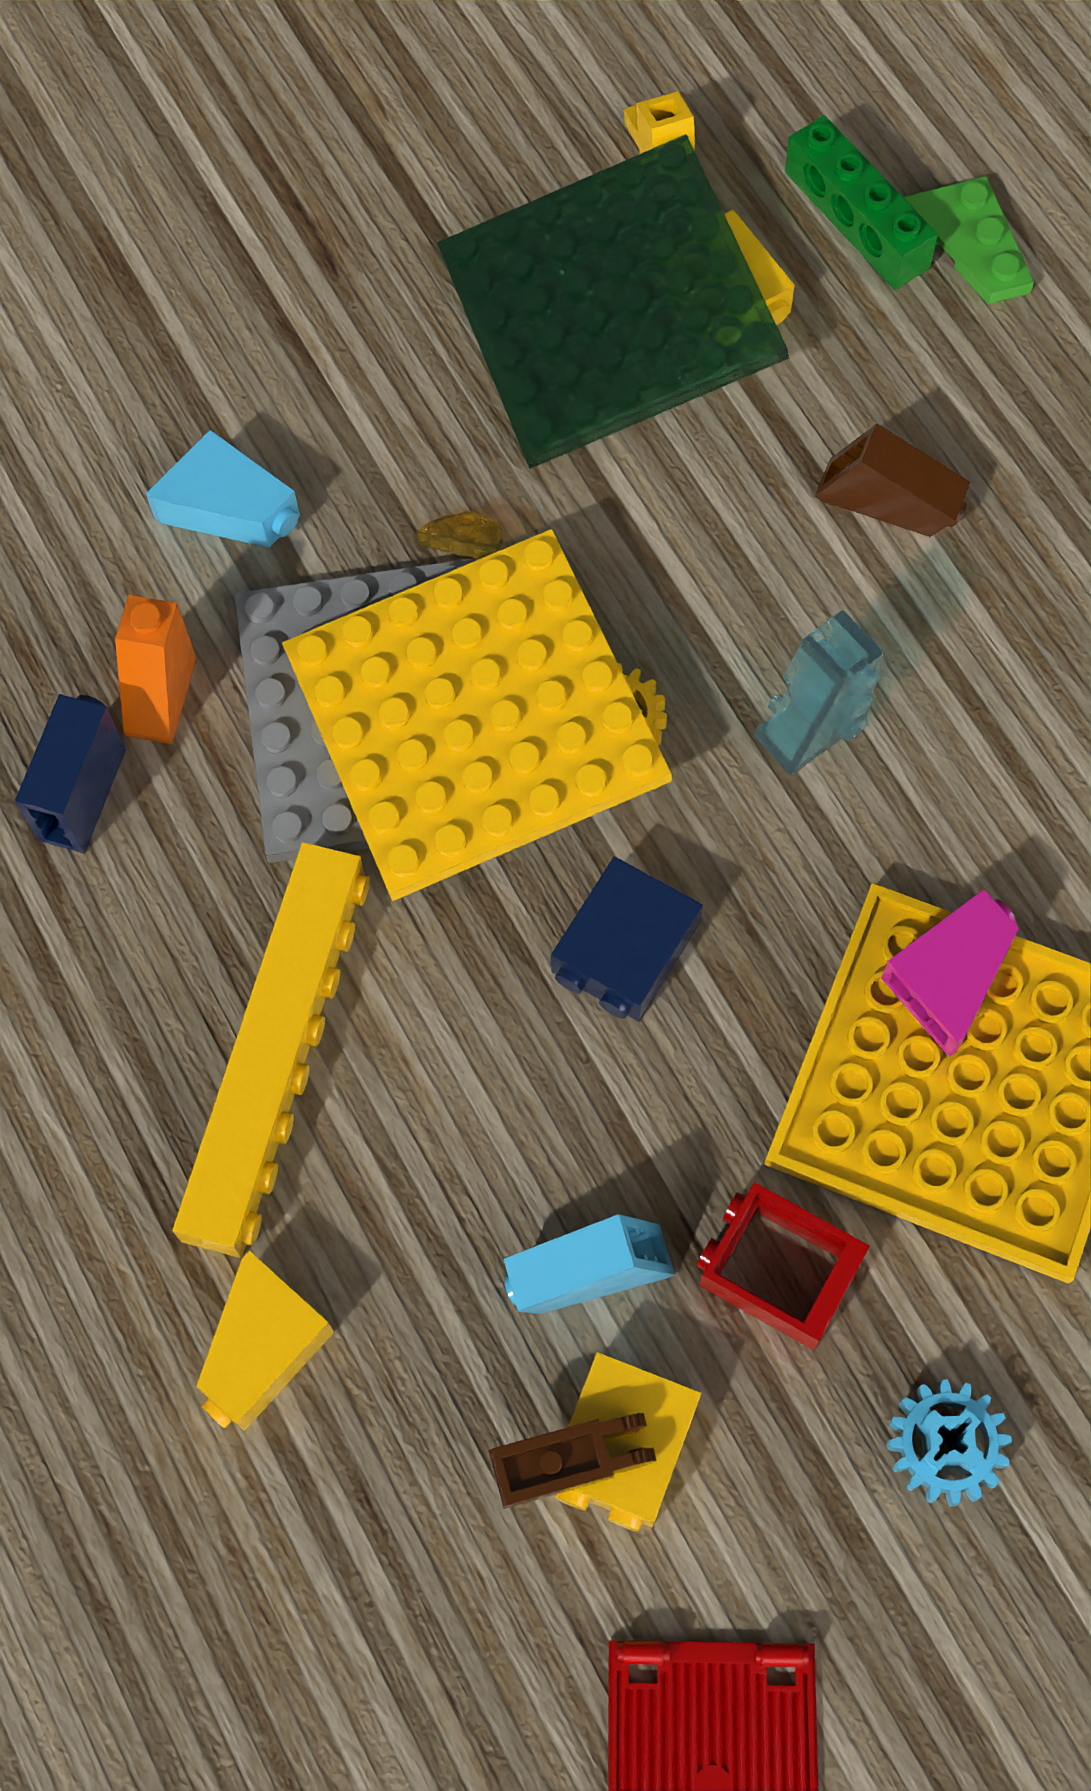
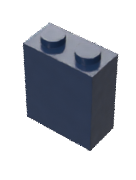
M62 694L58 695L15 799V803L38 841L84 854L126 751L107 706L91 696L79 695L77 698Z
M614 856L551 954V972L555 974V980L569 991L580 994L584 990L598 998L600 1006L613 1016L625 1019L628 1015L640 1022L700 925L703 904Z

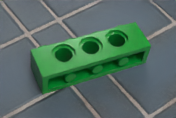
M825 115L789 136L785 173L894 290H897L930 269L938 233Z

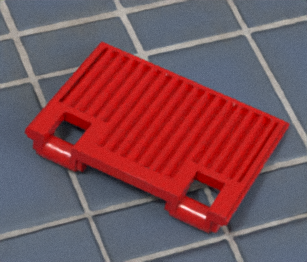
M609 1640L608 1791H819L815 1644ZM629 1664L657 1665V1683H629ZM767 1667H794L795 1686L767 1685Z

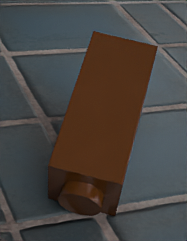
M876 423L830 458L814 497L823 502L931 537L947 526L953 527L961 519L967 507V503L963 500L970 481Z

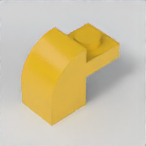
M679 91L638 102L634 106L624 108L625 125L639 147L640 164L646 171H652L692 159L695 151L694 116Z

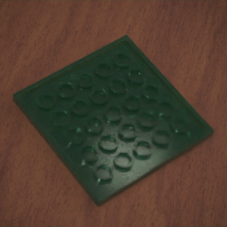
M687 134L437 242L529 469L789 359L787 346Z

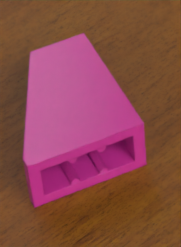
M985 889L888 960L881 977L948 1057L955 1054L963 1042L1019 929L1015 924L1016 920L1010 908L999 899L994 900Z

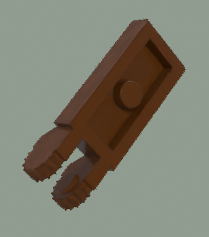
M644 1413L627 1415L600 1423L599 1419L488 1450L503 1509L613 1479L615 1473L626 1472L657 1461L654 1449H646L644 1447L631 1450L627 1454L609 1458L604 1440L605 1438L620 1435L626 1436L639 1432L640 1429L647 1426Z

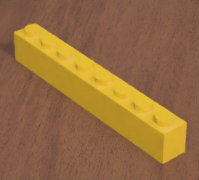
M304 842L301 844L172 1229L182 1243L242 1258L246 1244L253 1246L256 1242L262 1222V1215L257 1213L262 1194L269 1195L277 1177L278 1164L273 1163L279 1143L285 1145L292 1131L294 1114L289 1113L294 1095H302L308 1081L310 1066L305 1064L309 1048L310 1045L317 1047L321 1040L325 1017L320 1016L325 999H333L337 991L340 969L336 968L340 952H348L353 941L355 923L351 922L355 905L362 906L368 894L370 877L364 873L360 856Z

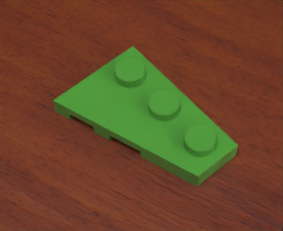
M986 176L903 197L938 233L935 247L940 245L955 261L954 268L987 304L1031 293L1034 281Z

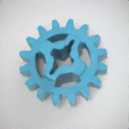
M948 1379L941 1380L938 1383L937 1394L934 1395L925 1384L919 1386L916 1390L919 1403L917 1404L912 1399L905 1397L899 1406L906 1415V1418L892 1417L889 1421L888 1426L900 1433L899 1437L891 1439L886 1443L887 1450L900 1452L902 1457L892 1467L894 1473L908 1470L912 1477L909 1479L906 1488L912 1491L921 1484L927 1487L926 1502L931 1504L936 1501L940 1493H946V1499L950 1507H955L960 1503L962 1491L965 1492L972 1502L980 1499L982 1493L978 1483L981 1482L984 1486L993 1489L1000 1481L992 1471V1468L1005 1469L1010 1463L1007 1457L998 1453L999 1448L1007 1446L1012 1442L1011 1436L998 1434L996 1427L1006 1417L1003 1413L991 1416L985 1410L991 1401V1397L988 1394L981 1397L978 1401L971 1399V1384L965 1383L957 1393H952ZM939 1406H950L958 1408L962 1412L958 1416H941L936 1410L931 1411L930 1409ZM959 1426H963V1430L958 1434V1440L954 1445L956 1450H952L948 1454L944 1453L935 1461L934 1456L940 1450L939 1446L943 1441L941 1436L947 1435L950 1431L953 1433ZM977 1426L980 1427L984 1437V1453L976 1447L975 1429ZM914 1428V1432L922 1439L923 1456L919 1461L915 1455L912 1443ZM941 1469H956L962 1476L965 1474L968 1477L961 1480H945L935 1475Z

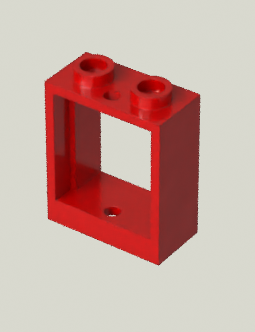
M754 1182L746 1196L737 1192L729 1204L722 1220L730 1224L721 1242L711 1238L696 1265L704 1270L699 1286L814 1351L870 1245ZM755 1213L760 1214L838 1258L804 1322L721 1275Z

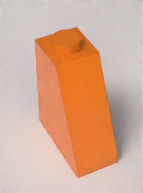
M128 595L115 637L123 732L128 737L172 744L197 657L177 603Z

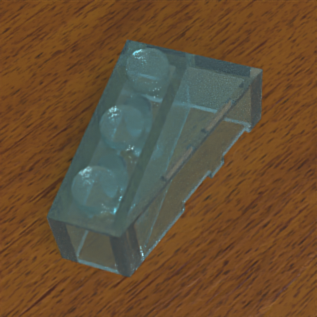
M844 610L803 639L783 677L789 684L783 698L776 695L771 699L768 708L774 713L773 717L767 722L759 724L753 734L790 776L794 775L842 738L846 742L850 741L866 727L869 707L874 701L872 698L874 688L880 679L879 670L884 652Z

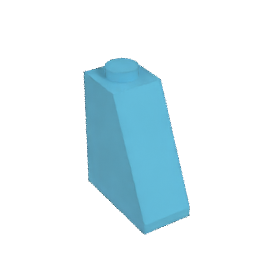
M211 430L146 493L154 518L162 524L267 548L280 536H287L294 529L300 517L294 490Z
M620 1214L504 1258L508 1274L505 1276V1288L510 1300L517 1306L519 1312L534 1314L548 1313L675 1276L660 1224Z

